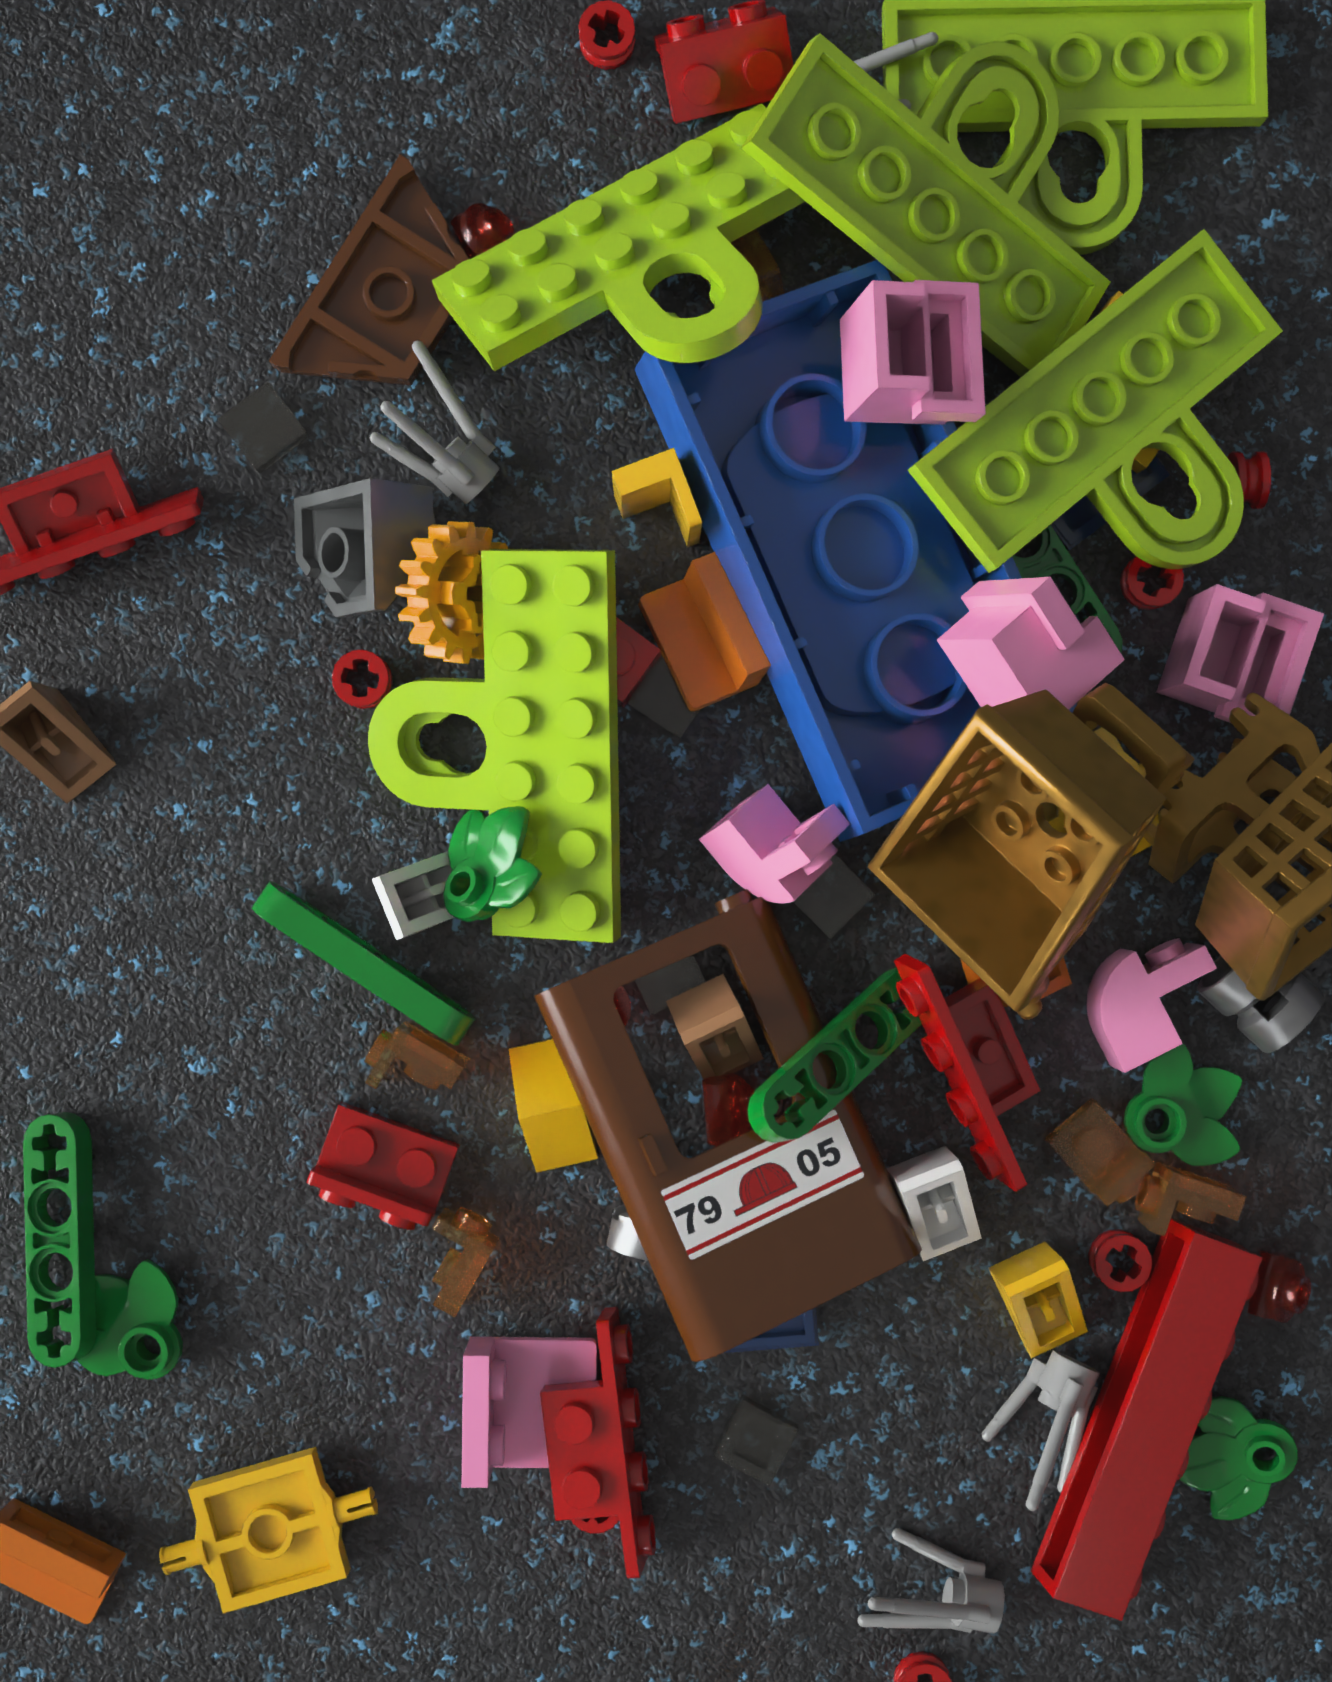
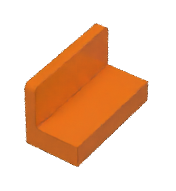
M715 552L692 560L684 579L647 593L640 598L639 608L659 649H661V654L690 711H697L757 686L770 668V662Z
M13 1498L0 1511V1583L83 1624H90L97 1615L127 1553Z

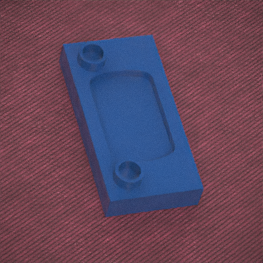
M878 260L763 301L762 315L752 334L738 347L721 356L701 362L676 363L656 358L645 351L634 369L668 448H674L710 545L716 553L771 666L766 672L825 809L835 804L850 823L838 835L840 842L863 835L901 818L974 713L981 708L937 642V639L969 612L961 596L977 582L1022 578L1013 557L1009 558L996 570L988 573L907 471L957 430L954 421H948L944 425L844 422L840 318L872 280L892 281L887 268ZM1077 703L1069 709L1071 712L1074 711Z

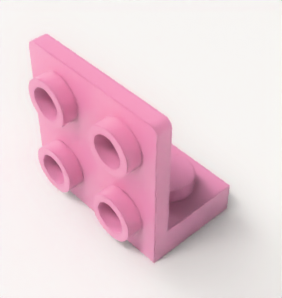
M470 1336L463 1354L461 1488H488L493 1468H549L540 1391L544 1385L595 1381L597 1379V1342L594 1338Z

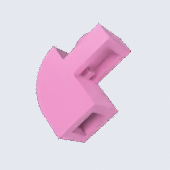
M767 784L738 803L699 840L724 871L745 890L748 889L751 894L762 897L769 902L790 903L795 901L833 864L830 859L837 853L838 849L833 845L832 841L850 823L835 804L800 823L771 786Z
M1177 938L1148 951L1145 954L1148 963L1144 965L1136 951L1126 949L1115 951L1101 963L1089 985L1086 1001L1087 1016L1091 1029L1111 1067L1126 1073L1183 1044L1160 997L1217 969L1205 945L1194 943L1183 945L1180 938Z

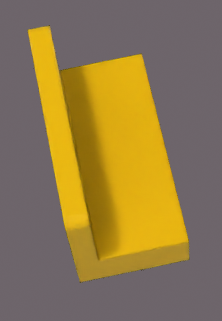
M674 448L612 471L614 497L623 519L670 502L686 546L690 547L700 542L702 520Z

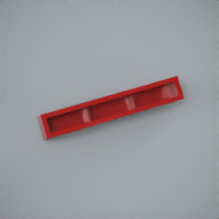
M1167 1218L1152 1257L1150 1276L1139 1290L1083 1434L1073 1465L1068 1473L1031 1568L1032 1574L1054 1599L1122 1621L1130 1600L1134 1599L1138 1594L1142 1583V1568L1152 1542L1160 1536L1164 1528L1166 1519L1165 1509L1176 1481L1186 1471L1189 1461L1188 1449L1199 1421L1207 1415L1210 1409L1212 1388L1222 1362L1229 1357L1233 1350L1235 1328L1245 1302L1253 1296L1258 1285V1269L1262 1257L1234 1241L1173 1218Z

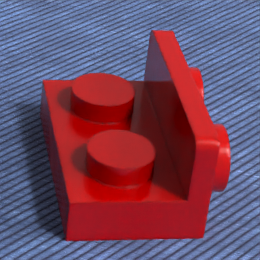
M341 1102L336 1109L317 1164L311 1169L306 1183L320 1188L318 1196L327 1202L346 1208H354L356 1202L381 1210L378 1217L382 1221L402 1229L414 1230L416 1224L429 1226L435 1216L460 1144Z

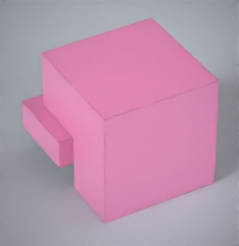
M872 280L840 318L844 422L944 425L948 421H978L986 414L979 283L914 280V282Z
M1051 577L977 582L961 596L969 612L937 639V642L981 707L986 704L992 707L1046 689L1067 709H1070L1125 660L1098 616H1089L1080 624Z
M1216 584L1188 598L1156 693L1214 712L1215 718L1230 722L1229 715L1231 710L1236 707L1243 709L1250 716H1255L1244 705L1246 696L1249 693L1260 695L1290 715L1324 613L1266 593L1253 597Z

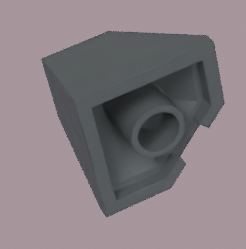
M368 478L294 498L296 562L307 577L318 578L328 592L324 602L335 617L348 618L385 611L398 596L395 594V587L407 584L409 575L399 565L401 560H415L417 555L413 551L411 541L414 538H429L428 526L435 524L432 487Z

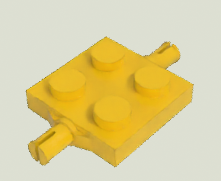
M316 1447L195 1481L188 1489L197 1521L195 1539L161 1547L159 1552L160 1564L165 1562L162 1567L165 1575L202 1564L203 1569L215 1584L223 1614L345 1579L351 1568L342 1540L343 1523L378 1514L377 1499H373L375 1492L370 1486L361 1491L336 1497L333 1490L326 1483Z

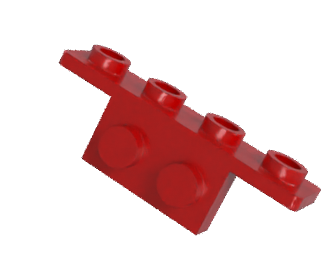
M112 448L0 488V522L14 549L13 552L0 556V595L15 587L14 580L37 573L40 579L60 575L75 566L74 559L97 551L101 558L122 553L133 547L136 543L134 538L158 530L160 536H170L188 529L195 524L194 517L201 514L204 498L199 487L139 507L116 453Z
M904 954L894 960L902 979L896 983L897 992L907 1010L914 1017L919 1016L927 1036L921 1039L922 1047L932 1065L939 1072H944L952 1089L946 1093L947 1102L958 1121L963 1126L969 1127L976 1144L970 1147L971 1155L979 1170L988 1180L996 1178L1017 1192L1027 1186V1182L997 1116L1041 1090L1001 999L981 978L944 998L931 968L927 964Z
M607 1307L603 1309L596 1321L603 1380L544 1385L540 1391L555 1521L619 1516L627 1579L640 1578L647 1557L655 1555L656 1532L653 1516L643 1515L640 1492L647 1491L648 1465L645 1452H635L633 1428L640 1426V1399L636 1387L628 1388L625 1364L632 1363L633 1341L629 1324L620 1325L618 1307Z

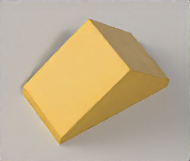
M553 1039L509 1048L518 1120L536 1173L598 1159L599 1156L593 1131Z
M1045 1241L988 1268L1031 1359L1088 1332L1070 1270L1064 1259Z

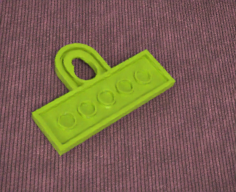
M1265 0L883 1L882 50L929 32H935L939 38L935 45L883 66V87L898 100H909L911 103L910 110L915 115H917L944 70L959 56L983 43L1007 42L1028 51L1043 65L1054 84L1058 97L1059 126L1057 135L1062 132L1075 130L1085 132L1093 137L1102 148L1105 170L1097 179L1095 196L1088 202L1075 203L1067 199L1062 193L1060 177L1051 168L1048 155H1046L1018 203L1079 255L1096 252L1114 242L1134 218L1143 192L1142 129L1260 127L1268 118ZM991 92L984 102L970 106L962 113L957 132L1009 131L1015 117L1012 101L1002 92Z
M819 33L808 42L741 147L743 151L903 282L930 280L979 283L982 346L1020 377L1025 375L1085 326L1111 281L1018 203L1054 143L1059 126V102L1054 84L1043 65L1028 51L1007 42L983 43L959 56L944 70L917 115H915ZM991 92H1002L1010 98L1015 109V117L1009 128L1010 143L993 168L979 167L969 161L961 150L957 139L958 123L962 113L968 107L981 104Z
M761 103L750 110L737 114L731 120L698 138L681 144L677 149L642 168L627 173L623 178L588 197L571 203L567 208L534 226L515 233L508 240L480 255L459 263L454 269L433 279L432 283L439 301L494 371L608 309L639 346L650 355L676 363L706 361L721 356L743 343L755 330L762 315L763 303L757 274L752 265L731 242L806 201L741 149L766 110V107ZM682 273L697 274L707 279L711 284L709 296L714 304V309L698 317L679 318L675 313L665 312L649 294L655 285L667 277Z
M1203 229L986 405V414L978 421L964 423L907 471L988 573L999 568L1085 495L1124 545L1135 556L1150 565L1164 569L1192 567L1213 558L1222 552L1233 540L1241 524L1244 496L1241 481L1234 466L1190 408L1282 333L1283 330L1210 235ZM1156 448L1168 453L1189 477L1188 485L1192 488L1197 501L1195 512L1190 518H1175L1164 507L1148 503L1138 494L1132 483L1131 469L1134 458L1141 449Z
M481 550L485 679L423 678L403 684L389 692L378 704L369 725L368 748L373 767L381 781L393 794L416 806L489 810V815L498 809L521 806L530 811L527 833L520 858L535 865L542 872V875L533 890L522 902L512 908H499L492 916V935L614 943L621 937L615 550ZM451 714L469 717L478 724L485 736L486 755L480 768L475 772L465 773L455 770L444 760H437L427 756L421 749L419 742L420 732L423 727L429 723L443 722Z

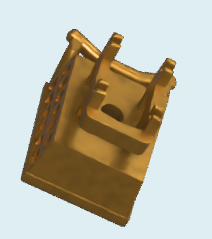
M1107 683L1102 684L1082 697L1073 712L1067 709L1046 689L992 707L986 704L974 713L872 858L868 868L1009 1007L1016 1011L1021 1018L1030 1020L1036 1017L1042 1010L1040 998L1049 986L1047 975L1087 930L1165 802L1166 797L1163 794L1184 776L1183 771L1190 767L1195 759L1126 696ZM1100 725L1122 741L1146 770L1145 778L1092 730ZM1045 802L1053 803L1063 811L1066 816L1065 827L1067 833L1057 831L1047 822L1043 810Z
M1249 693L1246 696L1244 705L1255 716L1248 715L1239 707L1233 708L1229 715V721L1245 738L1243 740L1234 739L1231 747L1232 750L1228 754L1220 753L1217 765L1203 778L1184 770V776L1175 784L1180 789L1171 788L1163 794L1166 797L1163 803L1166 809H1161L1158 817V826L1151 824L1144 838L1152 846L1149 865L1172 884L1203 855L1210 852L1220 854L1214 861L1195 925L1245 983L1246 989L1258 1000H1266L1332 948V909L1329 907L1332 903V853L1317 842L1319 841L1332 851V743L1320 753L1315 736L1308 727L1260 695ZM1281 752L1289 753L1295 757L1302 773L1296 778L1293 773L1272 760V758ZM1266 796L1276 798L1270 805L1263 800ZM1242 819L1249 826L1239 835L1233 826ZM1297 861L1311 873L1304 877L1291 864ZM1274 880L1288 891L1278 901L1265 890ZM1314 917L1322 921L1311 932L1304 927Z

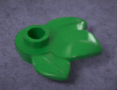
M521 806L498 809L489 816H486L482 810H469L460 819L450 840L448 857L452 872L447 878L443 894L444 904L450 915L465 922L485 920L493 916L499 908H512L518 905L533 890L541 878L542 872L529 861L520 858L530 817L528 809Z
M1181 1044L1150 1060L1146 1065L1143 1074L1142 1092L1135 1095L1125 1109L1124 1128L1126 1134L1136 1146L1147 1152L1164 1153L1171 1151L1179 1159L1191 1166H1208L1226 1161L1240 1152V1146L1230 1131L1218 1120L1224 1116L1236 1098L1242 1085V1079L1236 1074L1216 1067H1198L1193 1069L1190 1053L1187 1047ZM1160 1109L1164 1115L1163 1125L1156 1131H1149L1145 1125V1117L1151 1110Z
M146 1259L134 1270L130 1281L111 1274L95 1275V1343L90 1352L77 1361L88 1371L101 1376H110L127 1371L138 1378L158 1379L168 1374L181 1358L183 1342L179 1330L173 1324L178 1307V1296L175 1286L167 1273L159 1265ZM146 1335H150L157 1340L161 1347L160 1354H154L147 1350L144 1344Z
M1224 1396L1212 1397L1207 1415L1198 1424L1202 1432L1195 1435L1188 1449V1465L1185 1473L1179 1480L1195 1489L1205 1492L1211 1491L1210 1508L1212 1517L1215 1519H1240L1253 1514L1264 1506L1271 1484L1284 1480L1293 1472L1298 1460L1296 1442L1289 1430L1283 1425L1268 1419H1256L1242 1402ZM1261 1447H1269L1277 1452L1273 1459L1265 1461L1257 1460L1253 1454Z

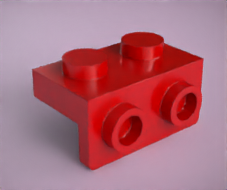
M752 0L730 6L728 8V18L705 23L704 16L697 14L668 21L666 23L667 32L655 35L653 39L655 49L660 54L672 120L675 124L771 101L794 66L786 15L775 7L767 8L765 0Z

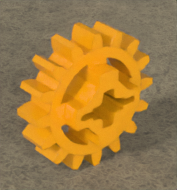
M448 521L447 525L432 524L428 526L429 538H414L411 541L413 551L417 555L415 560H401L400 568L409 576L407 584L395 587V594L407 597L408 606L401 610L398 618L399 621L414 623L415 626L411 630L408 640L413 644L425 645L424 655L426 657L443 659V662L469 664L470 658L484 659L481 550L508 549V546L503 542H492L493 530L489 527H475L474 522Z

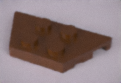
M401 154L399 155L271 356L270 364L281 373L412 385L423 368L412 349L413 342L417 340L422 341L429 353L432 354L453 321V317L439 301L432 280L469 259L455 240L447 222L436 204L432 202L418 179L413 166L406 157Z

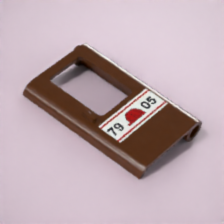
M748 889L714 903L719 913L718 916L534 995L693 1362L712 1358L749 1341L911 1260L922 1251L853 1091L807 1134L798 1139L772 1143L762 1139L751 1129L690 1158L684 1157L678 1151L615 1006L614 993L619 987L717 945L722 946L729 953L779 1068L824 1028L769 901L764 900L762 897L754 899ZM819 1053L813 1062V1075L822 1087L830 1089L836 1082V1066L828 1055ZM798 1092L795 1096H792V1104L797 1100L806 1098ZM784 1114L775 1118L777 1123L787 1122Z

